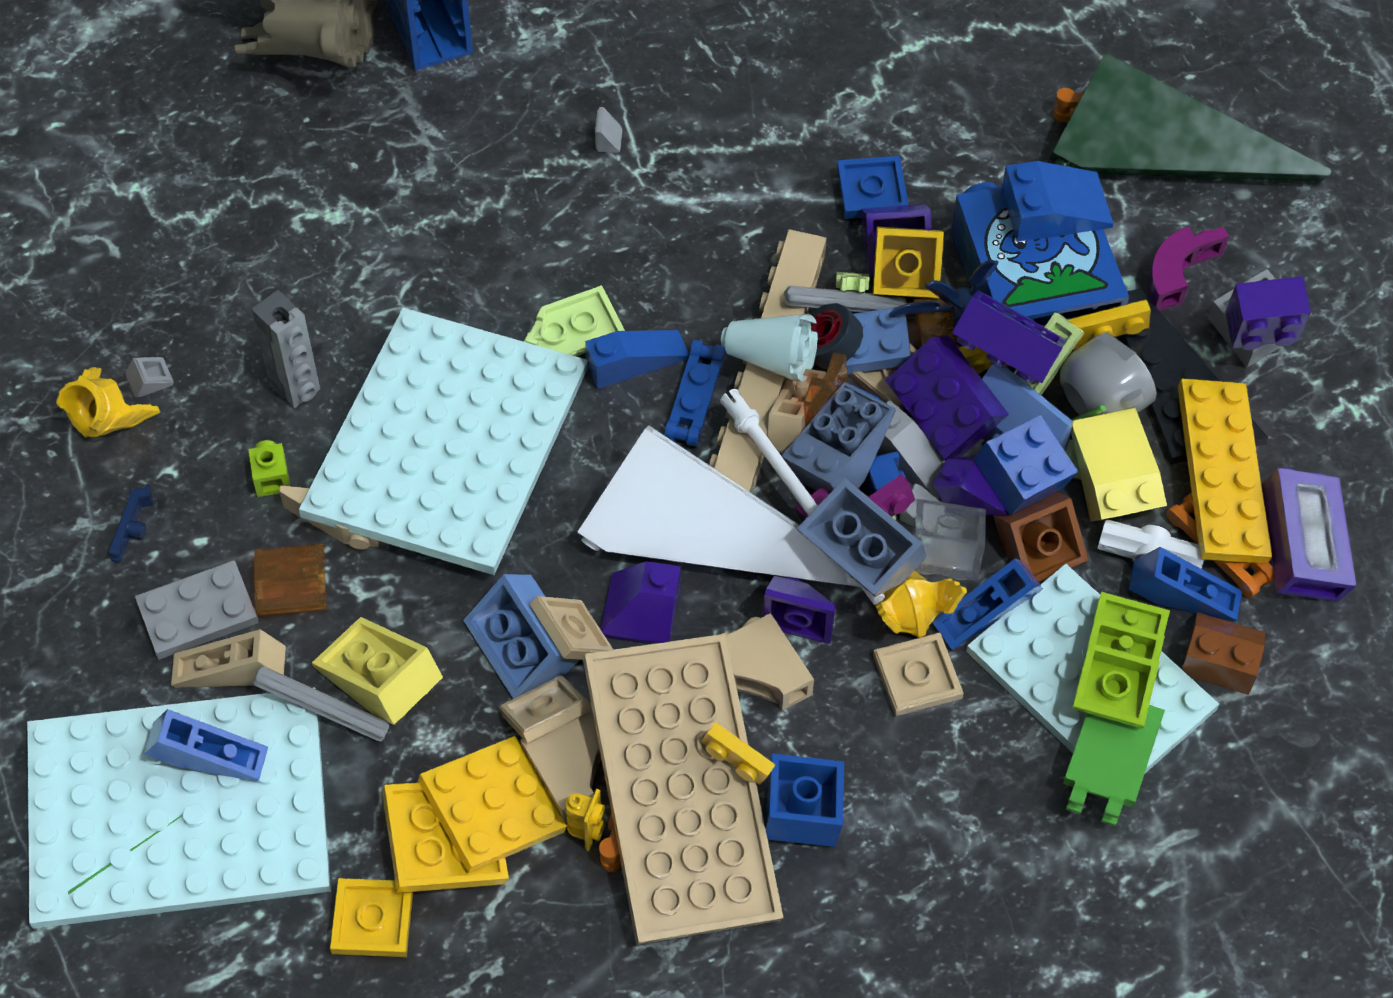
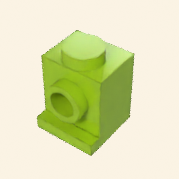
M264 440L257 443L255 448L248 449L257 497L280 493V486H290L282 443L275 444L274 441Z

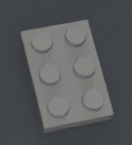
M235 560L135 596L158 660L259 623Z

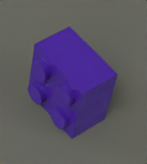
M1303 276L1235 284L1225 311L1232 348L1243 347L1245 350H1253L1266 344L1276 343L1277 346H1288L1299 341L1311 314Z

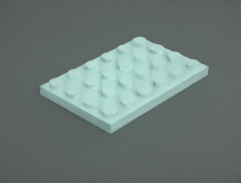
M1065 564L1041 584L1043 590L1003 615L968 644L966 652L1060 742L1074 753L1087 713L1072 709L1100 594ZM1162 651L1149 705L1164 709L1165 712L1145 773L1210 717L1219 706L1216 700Z

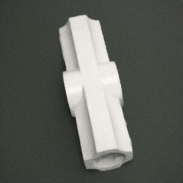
M1105 519L1097 548L1099 550L1132 558L1134 562L1135 559L1158 547H1162L1199 568H1202L1204 562L1200 557L1199 544L1173 538L1166 529L1160 526L1146 525L1142 528H1137Z

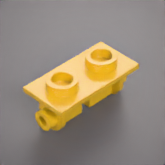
M596 789L593 798L574 793L569 795L565 801L566 814H568L567 830L572 836L585 840L586 851L590 850L593 840L599 841L601 839L606 820L602 819L605 805L601 804L600 790Z

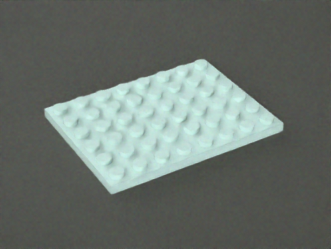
M402 308L299 508L300 517L337 528L335 525L350 529L349 532L495 575L587 372L588 360Z
M263 693L27 721L29 924L32 929L331 892L319 718L317 713L275 694ZM169 709L268 746L260 779L256 782L179 768L143 755L153 722ZM183 814L182 817H180V818L177 819L175 822H173L172 824H170L169 826H167L170 822H172L173 820H175L176 818H178L179 816H181V815ZM160 831L159 833L151 837L149 840L138 846L136 849L130 851L131 848H133L134 846H136L137 844H139L155 832ZM109 863L112 864L110 867L99 873L97 876L86 882L84 885L77 888L71 894H68V891L70 889H72L73 887H75L76 885H78L79 883H81L82 881H84L85 879H87L88 877H90L91 875H93Z

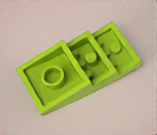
M1101 592L1072 709L1138 728H1144L1160 663L1159 658L1170 610Z

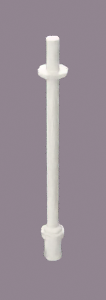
M737 389L729 391L732 401L725 393L721 397L720 403L735 421L734 427L739 433L749 434L809 516L818 505L760 428V415L755 409H750ZM848 573L844 576V580L848 584L858 583ZM860 585L873 604H878L885 598L883 593L874 597Z

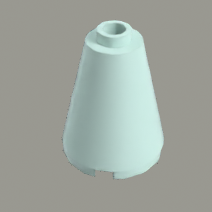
M799 314L732 321L722 331L721 345L725 347L728 355L791 380L803 382L808 378L803 375L805 369L812 370L815 360L818 335L817 332L811 331L810 323H816V320L812 315Z

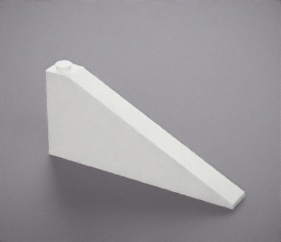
M651 426L645 428L578 530V533L584 536L582 541L596 551L602 548L607 552L860 587L858 583L848 584L844 580L846 572L797 530L800 526L799 524Z

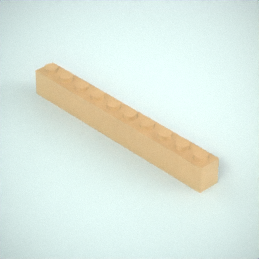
M789 229L786 240L779 241L776 252V260H779L777 267L772 266L770 269L768 285L771 288L769 293L763 292L759 311L763 312L761 318L808 314L810 307L785 304L784 291L788 286L816 288L825 258L826 237ZM743 360V364H746L745 371L738 372L734 389L740 392V395L750 409H755L760 415L759 426L768 437L769 412L788 378ZM726 410V418L729 419L727 427L721 426L717 446L721 447L718 455L712 454L709 465L753 494L764 455L748 433H739L734 427L735 421Z

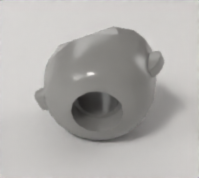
M1108 333L1098 335L1074 350L1064 361L1060 370L1062 390L1071 406L1079 415L1100 405H1104L1106 410L1095 416L1136 408L1138 413L1156 400L1155 384L1146 365L1136 352Z

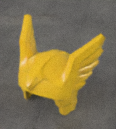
M96 367L89 368L88 370L84 369L82 376L80 375L77 381L67 383L59 391L56 404L66 411L73 426L85 438L99 437L120 429L133 428L160 414L158 406H152L151 404L129 406L126 404L117 383L112 379L100 378L102 369Z
M914 571L903 583L884 592L885 598L876 604V608L883 622L894 633H909L917 638H921L926 635L929 625L939 612L946 614L954 613L957 605L967 593V589L959 586L960 583L952 581L951 578L930 582L917 571Z

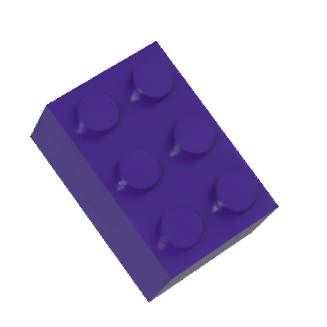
M979 290L971 298L952 332L958 336L956 341L971 350H974L976 347L988 353L986 356L988 360L1001 367H1004L1005 364L1018 370L1016 372L1017 376L1032 384L1036 380L1043 383L1066 341L1060 335Z
M949 336L931 337L885 380L944 459L962 457L1009 415Z

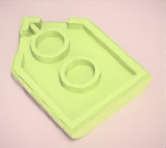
M601 285L542 306L536 317V322L531 332H528L524 342L560 353L578 356L586 353L585 341L615 331L625 330Z

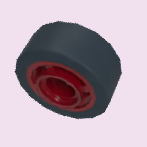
M838 303L824 305L810 315L816 320V323H810L811 331L817 332L818 335L814 365L822 369H833L853 357L863 339V326L860 321L845 306Z

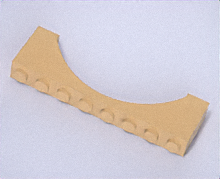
M771 613L762 618L754 617L748 620L742 628L732 633H722L726 634L737 691L759 696L777 703L782 711L813 695L814 678ZM591 701L589 702L590 712L528 744L524 739L520 740L524 752L565 823H567L568 815L566 814L565 801L569 795L579 793L592 798L594 796L592 788L597 768L601 761V753Z

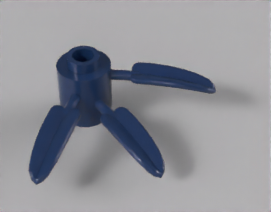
M987 260L983 262L969 279V284L972 287L964 286L955 290L950 285L937 280L925 284L927 289L942 301L950 303V305H940V302L937 300L912 302L894 308L890 312L889 317L951 312L955 328L971 298L980 286L987 283L999 261Z

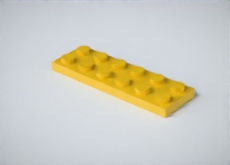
M1181 379L1178 384V393L1200 557L1202 560L1268 564L1272 558L1246 383Z

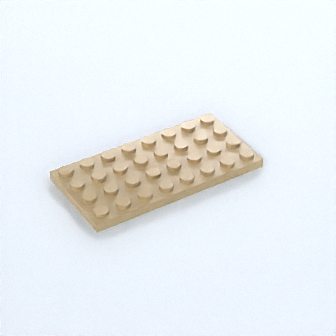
M726 634L584 654V668L636 945L781 921L784 917L756 781L751 783L740 777L735 770V766L725 759L720 761L712 757L706 751V745L701 743V740L714 722H717L748 745Z

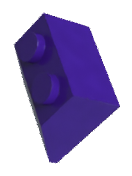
M926 204L861 208L863 245L869 278H873L877 227L932 230L931 209Z

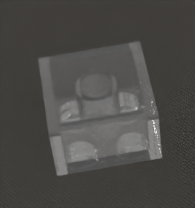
M917 498L911 534L923 543L927 558L914 571L924 575L937 574L950 576L956 580L968 579L978 581L985 549L986 509Z

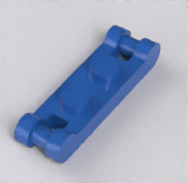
M693 340L687 365L664 436L675 442V439L687 441L689 446H698L725 359L726 350L722 345L716 344L715 347L704 345V341ZM701 358L712 360L711 365L700 363ZM680 424L688 425V426H691V427H690V429H689V428H685V427H681Z

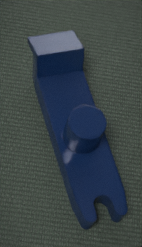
M146 484V487L130 489L129 500L109 550V555H112L111 561L121 562L131 536L143 538L145 535L146 524L136 521L141 508L153 506V497L149 484Z

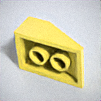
M1136 408L1073 421L1071 434L1090 522L1167 506L1160 471Z
M362 617L353 623L312 662L316 670L371 714L393 725L405 716L443 678L427 647Z

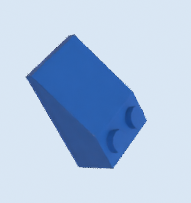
M1040 161L1005 166L1001 190L1017 242L1113 228L1112 217L1097 172Z

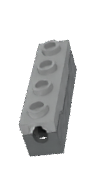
M277 290L251 310L269 383L296 408L302 402L311 400L317 391L320 390L305 315L282 292Z

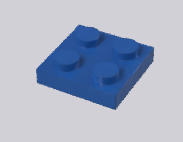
M900 156L837 160V174L845 219L862 218L861 208L909 205Z

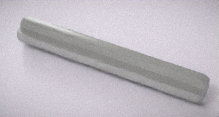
M788 286L784 291L785 304L792 306L820 308L824 305L838 303L845 306L849 311L868 312L907 304V299L901 296Z
M265 666L258 670L254 679L255 686L377 741H382L389 729L390 724L387 721Z

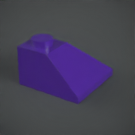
M976 455L946 459L933 486L948 511L995 516L1007 515L1008 512L974 462L973 458Z
M646 561L612 573L601 625V631L606 638L643 644L670 642L681 587V566Z
M774 576L765 592L763 617L771 613L783 633L830 644L836 606L809 584L803 583L797 578Z

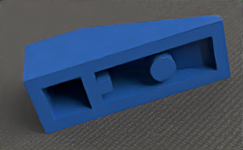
M679 330L615 331L585 341L588 369L597 389L686 361L690 355Z
M1158 547L1134 560L1129 585L1130 591L1158 605L1195 614L1199 612L1229 622L1237 621L1242 590L1162 547Z
M1015 558L963 597L954 613L946 614L943 612L932 623L950 648L954 650L993 625L1003 615L1035 596L1043 588L1025 563Z
M167 709L153 722L143 755L179 768L257 782L260 779L268 746Z

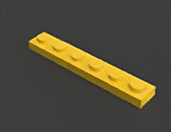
M1147 300L1068 319L1084 331L1074 349L1104 333L1116 337L1127 333L1137 334L1149 328L1151 310ZM964 346L959 347V350L978 374L989 369L993 362L986 358L988 353L976 347L974 350H971Z

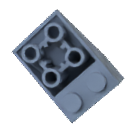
M844 382L783 453L782 458L799 481L815 491L823 487L830 494L844 478L859 488L865 481L896 409Z

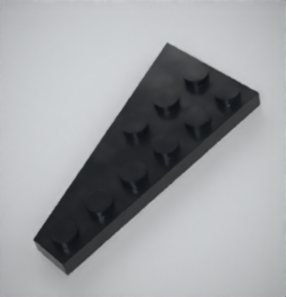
M1141 289L1127 291L1129 295L1127 304L1147 300L1151 310L1149 328L1137 334L1127 333L1120 336L1123 344L1136 352L1143 361L1154 381L1157 393L1156 400L1148 408L1170 464L1188 461L1178 384L1181 379L1219 381V379ZM1251 418L1255 446L1266 445L1268 436Z

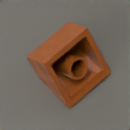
M1055 492L1011 516L1008 513L1006 516L993 515L1001 545L1010 560L1012 561L1016 558L1023 561L1038 582L1049 578L1065 564L1072 568L1089 560L1072 500L1064 494Z
M1197 612L1181 669L1190 678L1249 695L1261 663L1266 632Z

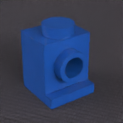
M898 451L875 457L865 478V484L870 495L900 474L906 479L904 472L898 470L900 458Z

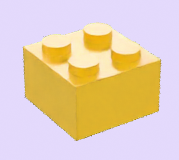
M877 227L873 294L939 298L927 289L925 284L933 280H941L944 232L940 230Z

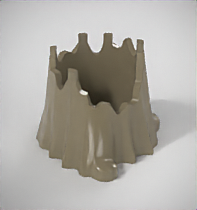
M260 0L261 7L267 11L264 14L263 21L254 27H244L241 31V39L254 38L257 41L235 45L237 55H307L329 60L346 67H356V63L363 62L364 54H369L373 43V12L377 7V0Z

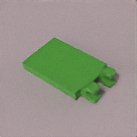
M1149 705L1143 729L1087 713L1063 784L1073 787L1066 810L1080 814L1088 792L1108 799L1101 822L1116 826L1122 806L1125 805L1133 808L1165 712L1164 709Z

